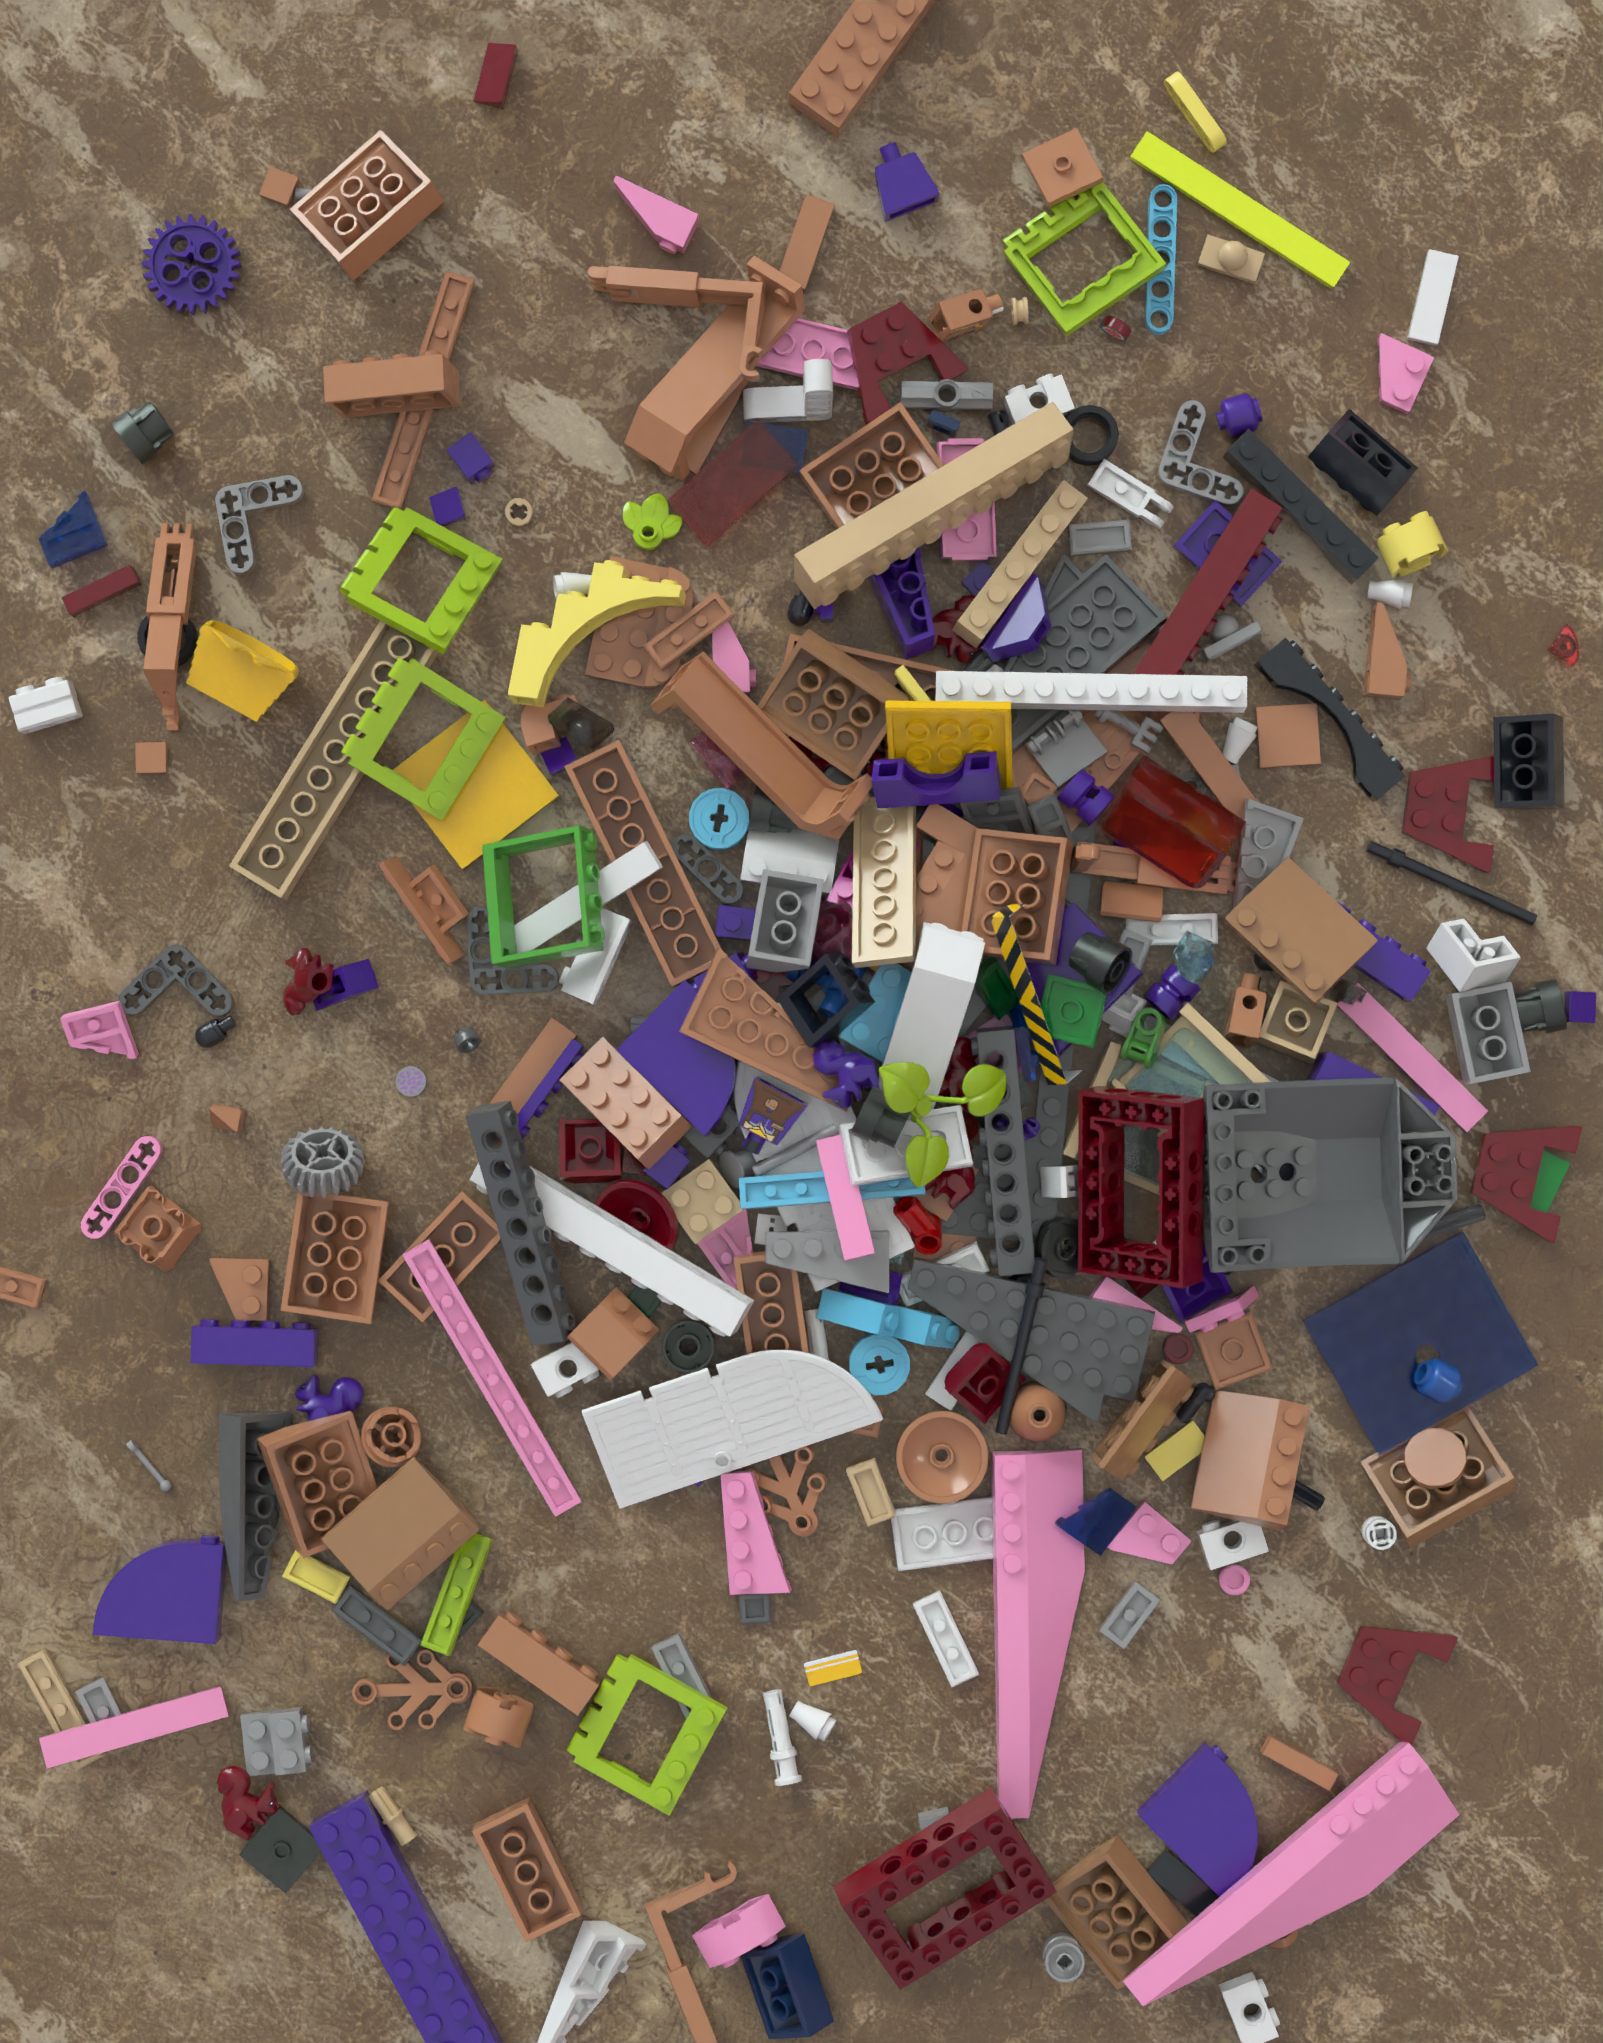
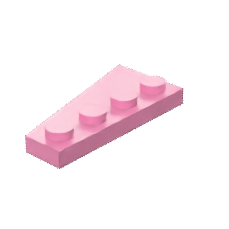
M753 1470L730 1471L721 1474L730 1595L790 1593L792 1590L791 1585L786 1578L783 1569L784 1564L774 1542V1534L764 1511L765 1506Z

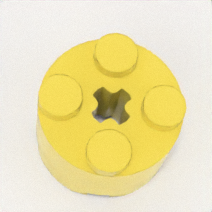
M1427 511L1414 515L1410 518L1411 522L1402 526L1398 522L1382 530L1384 535L1378 538L1377 546L1392 578H1395L1397 573L1402 577L1431 565V557L1436 554L1439 559L1447 554L1448 548L1433 517L1429 516Z

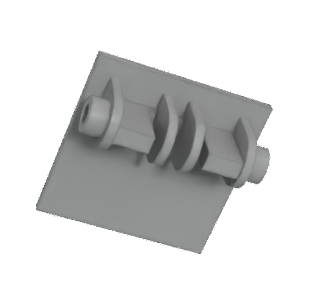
M1079 710L1062 711L1024 744L1058 788L1073 778L1082 768L1085 769L1107 753V750L1083 721V716Z

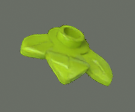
M661 493L649 496L642 506L628 501L623 509L624 525L633 532V539L636 545L644 550L657 548L663 539L672 538L677 535L682 526L683 518L678 515L669 514L668 502ZM652 531L654 534L646 537L643 535V532Z

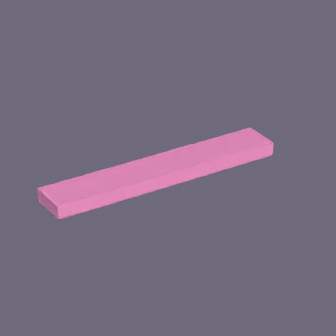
M1356 983L1337 1002V1007L1436 1104L1440 1105V1108L1464 1132L1467 1133L1488 1112L1359 983Z
M218 1686L40 1737L39 1741L46 1768H51L225 1718L229 1714L222 1687Z

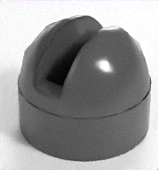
M463 1026L461 1027L462 1031L455 1032L454 1042L461 1053L473 1051L481 1042L477 1032L471 1027Z

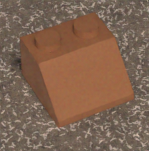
M615 1287L567 1338L611 1381L660 1329Z

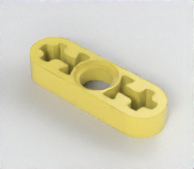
M1176 71L1166 78L1163 82L1168 94L1205 146L1214 153L1226 145L1227 140L1224 133L1182 74Z

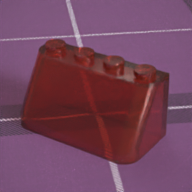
M1143 755L1101 819L1102 828L1108 835L1187 887L1194 889L1201 888L1208 882L1229 853L1246 821L1146 755Z

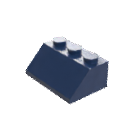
M804 1934L778 1937L772 1944L766 1947L758 1945L740 1956L769 2039L811 2037L834 2022L830 2005L824 1993L820 1976Z

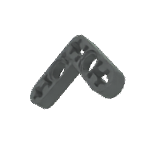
M482 906L475 907L470 911L467 919L470 984L475 992L483 995L549 992L556 988L559 983V975L556 969L550 965H522L503 968L492 965L491 955L487 959L477 958L474 952L476 945L480 942H487L490 945V938L478 937L473 939L474 932L480 934V927L473 920L479 917V912H484V916L488 917L487 908ZM488 923L484 925L485 933H489ZM546 969L549 975H553V981H549L547 987H543L542 982L534 981L532 982L533 988H527L529 978L526 970H533L531 976L542 975V970ZM496 971H502L500 979L503 987L502 990H497L498 983L488 984L485 990H482L481 985L476 984V979L481 978L483 972H486L489 978H498ZM511 971H518L523 976L522 985L515 989L509 987L506 982V977Z
M172 945L166 948L121 992L118 1000L121 1001L126 1014H141L178 980L213 1015H227L234 1007L232 994L187 948L180 945ZM172 952L178 954L183 952L184 955L181 959L187 966H190L192 962L195 964L194 967L187 970L184 977L180 975L181 972L185 971L181 965H171L173 960ZM154 971L160 972L163 976V984L157 989L151 988L147 983L148 975ZM195 972H202L206 976V984L201 989H195L190 984V978ZM141 983L143 989L152 995L148 998L146 994H143L138 999L140 1004L138 1008L133 1006L128 1008L129 999L127 996L129 994L132 996L138 995L142 990L137 988V985ZM213 983L216 985V988L211 991L218 997L223 995L226 997L224 1000L225 1009L219 1007L214 1009V999L210 995H206L205 999L201 996L210 990Z

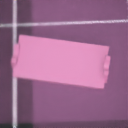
M800 318L792 324L756 365L757 367L803 378L804 361L828 359L832 361L833 385L858 391L859 387L857 372L854 369L850 350L848 330Z
M948 438V442H938L936 444L937 455L943 464L946 465L985 441L983 438ZM995 502L984 513H975L968 517L966 522L956 529L950 528L941 533V559H952L953 563H979L988 560V558L997 557Z

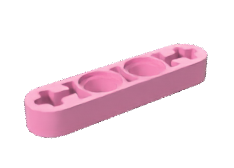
M144 1136L134 1143L81 1221V1229L86 1237L98 1239L109 1233L161 1158L163 1146L158 1138ZM152 1142L154 1144L152 1149L155 1151V1155H147L142 1163L148 1165L145 1169L140 1163L131 1159L133 1156L136 1159H140L144 1153V1149L141 1148L142 1144H150ZM128 1166L135 1167L139 1172L138 1180L132 1184L127 1183L123 1178V1171ZM111 1191L118 1192L121 1196V1204L115 1209L108 1207L105 1202L106 1195ZM100 1206L104 1212L113 1216L111 1219L108 1216H104L100 1222V1225L103 1227L102 1231L95 1230L92 1232L90 1230L92 1225L89 1221L90 1219L96 1220L99 1218L102 1212L97 1211V1208Z

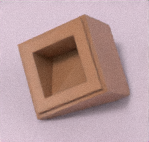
M213 1104L210 1107L211 1124L215 1128L231 1130L237 1133L242 1132L246 1110Z

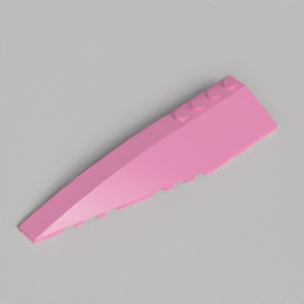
M1082 1449L991 1451L998 1799L1011 1819L1029 1818L1085 1573Z
M1399 1742L1122 1982L1141 2006H1145L1368 1895L1460 1814L1430 1768L1411 1744Z

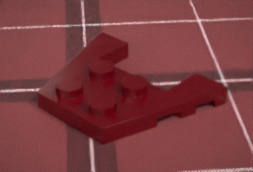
M902 301L851 327L847 331L853 365L857 372L859 397L862 399L864 409L863 419L866 425L891 409L878 385V382L925 357L929 358L941 381L945 379L952 380L969 370Z
M1494 756L1410 772L1402 833L1436 850L1438 849L1451 855L1453 858L1477 868V870L1490 873L1494 845L1466 842L1462 839L1470 779L1494 782Z
M1568 1126L1484 1133L1470 1193L1541 1236L1544 1240L1555 1243L1561 1216L1531 1209L1530 1205L1544 1147L1576 1154L1582 1127Z
M1360 1626L1337 1683L1402 1742L1410 1743L1412 1746L1422 1722L1394 1709L1395 1702L1417 1651L1448 1663L1458 1637L1446 1633L1436 1634L1423 1631L1414 1632Z

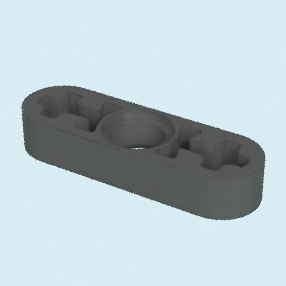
M681 834L675 838L672 849L677 859L721 902L734 904L742 898L743 886L739 879L693 835ZM681 841L685 843L692 841L694 844L691 848L697 855L700 850L705 853V855L697 859L694 867L688 863L693 860L689 854L684 853L680 855L678 853L681 849L679 846ZM706 860L713 861L717 866L715 875L710 878H705L699 873L700 864ZM722 871L727 874L722 879L728 885H731L733 882L737 885L735 888L737 895L734 898L730 895L726 898L723 897L724 889L719 883H717L716 888L710 885V883L720 877Z

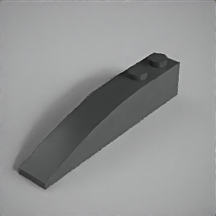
M291 1412L219 1413L221 1517L228 1567L235 1600L238 1602L265 1598L273 1560L270 1557L273 1542L277 1541L279 1529L275 1528L281 1508L257 1438L291 1426Z

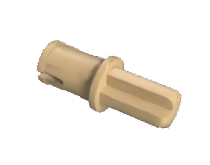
M384 1787L375 1789L369 1795V1799L384 1819L382 1821L383 1825H388L399 1841L400 1846L407 1844L416 1837L417 1833L402 1814L403 1808L399 1809Z

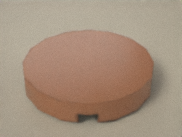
M1428 1428L1418 1432L1409 1440L1405 1449V1466L1409 1476L1418 1485L1428 1489L1449 1487L1456 1483L1464 1473L1466 1468V1451L1461 1440L1452 1432L1442 1428Z

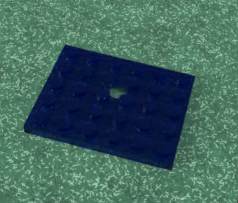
M1462 1231L1302 1320L1378 1455L1538 1366L1537 1361L1469 1240ZM1424 1344L1435 1346L1439 1353L1437 1359L1455 1366L1460 1371L1461 1392L1457 1397L1452 1398L1446 1403H1438L1421 1395L1414 1382L1415 1372L1419 1366L1416 1361V1351Z

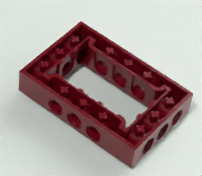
M1096 1086L1079 1091L1078 1272L1177 1288H1185L1203 1281L1204 1098L1106 1086ZM1127 1124L1141 1126V1129L1144 1130L1151 1128L1168 1129V1132L1161 1134L1157 1141V1150H1160V1173L1157 1174V1180L1159 1181V1204L1157 1205V1211H1159V1235H1156L1157 1244L1124 1239L1125 1125Z
M991 1787L833 1885L842 1908L900 1990L1057 1892L1043 1865ZM989 1846L1006 1871L994 1874L988 1882L973 1891L965 1892L966 1895L946 1908L945 1906L939 1909L940 1912L920 1924L917 1922L911 1926L907 1932L908 1940L905 1941L896 1921L890 1920L886 1909Z

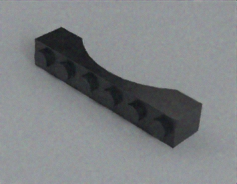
M1249 429L1227 450L1223 458L1244 479L1265 493L1276 504L1283 507L1282 509L1313 540L1329 563L1351 585L1379 558Z
M1285 637L1256 662L1254 666L1273 688L1293 692L1313 703H1317L1332 718L1342 732L1349 748L1353 781L1372 803L1377 801L1405 777L1401 772L1403 766L1393 755L1388 757L1381 749L1384 745L1377 735L1373 732L1369 734L1362 727L1364 722L1359 714L1353 709L1349 711L1343 705L1342 701L1344 698L1335 687L1331 686L1329 688L1322 680L1324 675L1315 664L1311 663L1309 665L1302 657L1304 652L1301 647L1293 640L1289 642Z

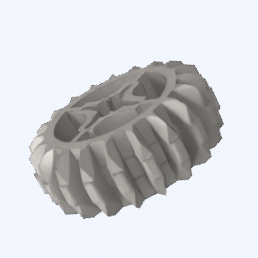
M322 1125L317 1130L309 1127L307 1133L298 1131L296 1138H289L287 1146H284L281 1159L283 1176L285 1181L289 1182L291 1189H298L300 1195L309 1192L311 1198L321 1194L324 1199L327 1194L332 1193L337 1197L340 1190L348 1192L350 1185H357L358 1178L362 1177L364 1171L363 1164H365L362 1146L355 1139L354 1134L348 1135L345 1129L337 1131L334 1125L330 1129H324Z

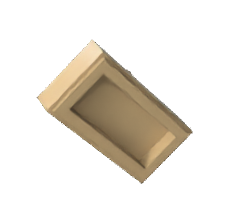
M1207 234L1197 266L1255 284L1265 253L1245 247L1239 241H1227Z
M875 1458L846 1468L847 1475L868 1527L897 1516L887 1490L886 1482L882 1477Z

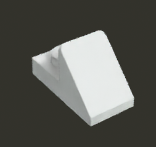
M1078 1165L1041 1167V1196L1049 1198L1078 1196Z

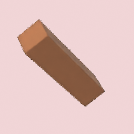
M1270 1734L1260 1749V1752L1266 1757L1329 1791L1339 1775L1336 1770Z

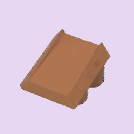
M150 1185L115 1229L114 1234L125 1245L136 1250L145 1262L155 1265L163 1272H167L175 1268L176 1262L197 1234L201 1233V1223Z

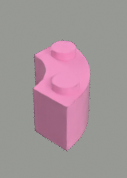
M769 1894L749 1899L733 1911L711 1920L692 1937L709 1968L721 1964L723 1968H727L739 1961V1956L758 1945L766 1947L778 1939L776 1934L786 1926Z

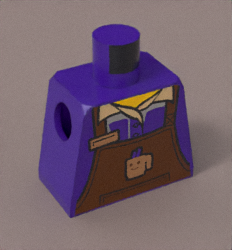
M758 1076L755 1077L739 1121V1126L750 1131L742 1147L758 1155L766 1140L774 1145H778L805 1111L808 1103Z

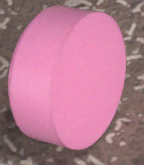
M1232 1563L1220 1570L1218 1582L1226 1593L1240 1595L1249 1587L1250 1576L1243 1566Z

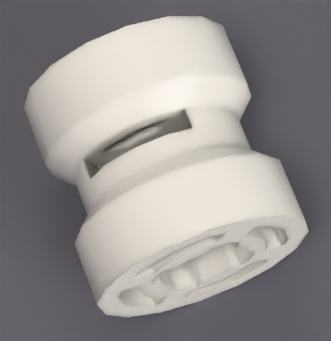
M1372 1516L1366 1519L1362 1525L1361 1533L1363 1539L1372 1547L1378 1550H1385L1395 1543L1397 1532L1395 1526L1381 1516Z

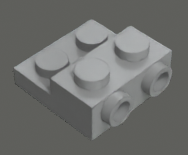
M303 1707L242 1713L240 1715L246 1771L250 1776L275 1774L277 1776L303 1773L309 1769V1764H313L312 1745H307L306 1733H310V1721L308 1714L304 1715Z

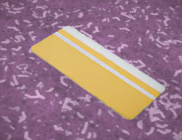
M856 1650L804 1663L809 1686L862 1673Z

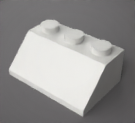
M796 828L791 833L777 830L776 833L749 829L740 880L741 882L760 885L763 869L824 879L822 894L829 895L833 885L839 840Z
M603 908L600 913L601 924L605 931V939L603 940L604 950L576 955L571 968L566 966L559 980V983L563 984L561 991L593 1005H597L633 923L630 919ZM578 938L576 942H581L583 940Z

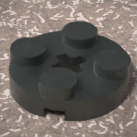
M1057 1217L1053 1220H1046L1041 1224L1040 1232L1036 1239L1034 1259L1041 1257L1048 1260L1045 1270L1047 1275L1060 1279H1070L1076 1276L1073 1274L1078 1272V1220ZM1064 1241L1068 1249L1060 1254V1245Z

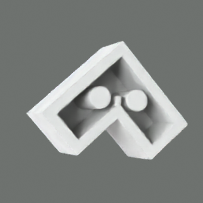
M1465 919L1441 923L1426 948L1459 992L1505 983L1521 958L1505 936L1481 940Z

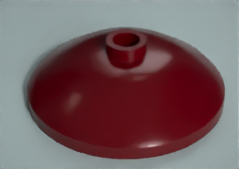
M620 1180L608 1185L597 1196L594 1202L595 1205L671 1251L673 1250L678 1238L677 1217L669 1201L657 1189L637 1180Z

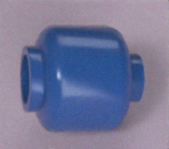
M1432 1358L1427 1362L1421 1363L1415 1372L1414 1382L1418 1392L1438 1403H1446L1452 1398L1457 1397L1462 1389L1460 1371L1455 1366L1440 1359Z

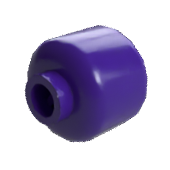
M1247 393L1222 400L1220 404L1221 412L1215 413L1220 431L1226 429L1228 435L1232 438L1243 435L1248 429L1251 432L1256 431L1259 425L1258 422L1263 421L1257 398L1252 399Z

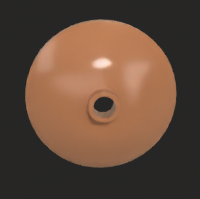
M934 1411L918 1417L906 1427L898 1442L896 1463L904 1484L916 1496L933 1503H952L970 1495L982 1482L988 1466V1449L982 1433L972 1421L955 1412ZM940 1449L947 1452V1457L944 1460H938L935 1457L936 1452Z

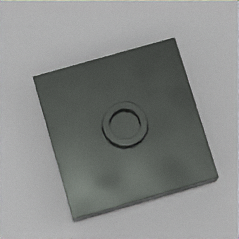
M279 1805L278 1811L269 1817L266 1824L259 1829L239 1855L286 1894L318 1856L321 1849L311 1831Z

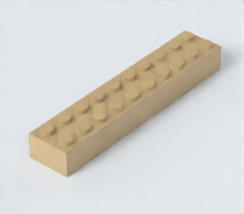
M1052 401L794 554L795 583L814 609L822 604L827 606L833 603L842 592L847 589L854 590L864 582V579L873 574L879 575L889 568L891 563L899 558L904 560L910 557L916 548L925 543L931 544L941 536V533L950 528L956 529L960 527L973 514L984 513L992 506L993 502L1000 498H1009L1023 484L1036 482L1045 471L1052 467L1054 469L1061 467L1069 458L1074 429Z
M382 621L378 623L229 867L284 900L288 899L364 775L363 772L348 764L347 762L350 757L341 752L350 735L354 734L361 739L364 736V733L355 727L368 707L377 713L380 710V707L371 701L382 683L385 681L392 686L396 684V681L387 675L398 657L408 663L412 658L425 667L430 668L439 652Z

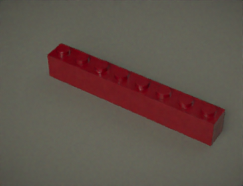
M1251 488L1133 674H1185L1180 669L1186 660L1192 663L1198 654L1201 646L1197 643L1201 636L1204 634L1208 637L1218 621L1213 618L1219 608L1225 611L1234 597L1229 592L1235 583L1241 586L1250 572L1246 568L1251 558L1257 560L1267 545L1262 542L1268 532L1274 534L1283 520L1279 517L1283 507ZM1154 711L1139 712L1150 718Z

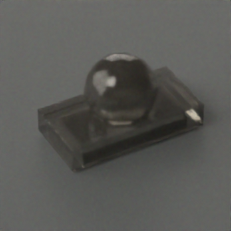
M569 697L548 715L549 723L567 733L574 746L580 748L591 747L595 749L614 732V726L611 722Z

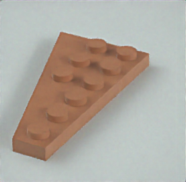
M718 948L679 1032L847 1112L848 1108H840L829 1098L822 1096L824 1092L839 1086L837 1075H823L815 1069L813 1053L817 1047L808 1048L786 1012L738 967L721 948Z

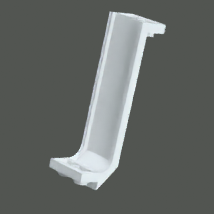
M924 922L920 932L914 967L882 1066L895 1062H913L923 1066L930 1078L929 1087L924 1094L938 1096L976 982L985 942H983V938L978 937L972 932H959L948 929L940 923L930 924ZM879 1074L878 1083L880 1089L883 1090V1083ZM931 1102V1110L934 1109L936 1102Z

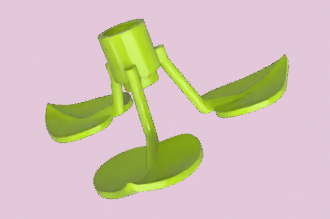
M895 1062L879 1068L884 1097L888 1106L898 1113L911 1111V1121L917 1123L925 1137L922 1135L912 1137L906 1149V1167L909 1178L915 1187H923L935 1179L945 1169L949 1159V1147L945 1139L940 1136L931 1137V1131L921 1120V1117L926 1116L931 1111V1102L958 1104L968 1102V1109L972 1115H987L998 1107L1006 1090V1074L1004 1070L987 1064L973 1067L963 1080L962 1089L965 1097L957 1098L924 1094L929 1087L930 1078L927 1070L917 1063Z

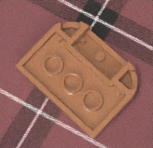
M610 556L609 560L617 561L625 567L629 574V579L632 576H642L648 578L651 582L661 583V580L664 579L678 582L686 593L684 607L657 606L638 609L615 617L596 628L592 638L585 676L645 689H657V687L667 684L681 666L682 657L661 671L643 645L692 609L694 605L692 586L689 579L675 568H665Z

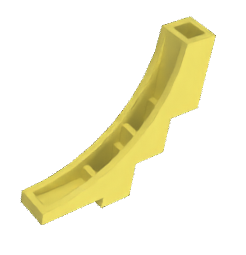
M605 560L604 563L594 562L588 597L576 591H569L568 594L558 593L551 628L547 624L533 622L531 626L521 624L508 696L515 704L544 707L550 685L560 665L579 642L596 628L615 617L629 612L657 606L684 607L686 593L682 586L676 581L667 579L661 580V583L651 582L648 578L642 576H632L629 579V574L625 567L617 561Z

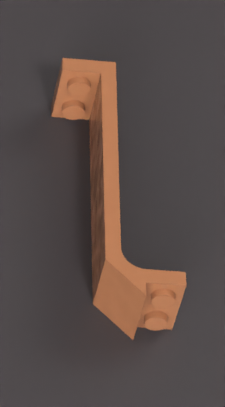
M753 256L747 263L749 281L763 282L767 296L757 346L763 350L765 356L806 308L803 289L800 283ZM728 305L638 406L624 444L634 449L641 459L645 461L651 460L657 464L660 470L668 476L674 475L683 481L690 473L686 457L689 442L744 380L740 371V359L747 306ZM752 357L748 363V371H752L763 357L760 359Z
M704 651L681 666L651 704L659 714L669 707L674 710L679 706L802 830L839 840L871 796L868 792L873 787L872 778L868 774L848 785L836 784L828 779Z

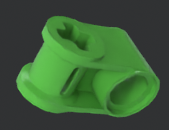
M1153 1008L1140 1010L1135 1016L1130 1033L1123 1044L1120 1058L1122 1060H1134L1144 1064L1146 1069H1151L1157 1058L1159 1046L1167 1027L1165 1016ZM1155 1015L1158 1021L1157 1026L1153 1030L1147 1031L1144 1027V1021L1148 1016ZM1135 1049H1139V1050H1141V1051H1144L1145 1054H1141V1053H1139V1052H1136Z

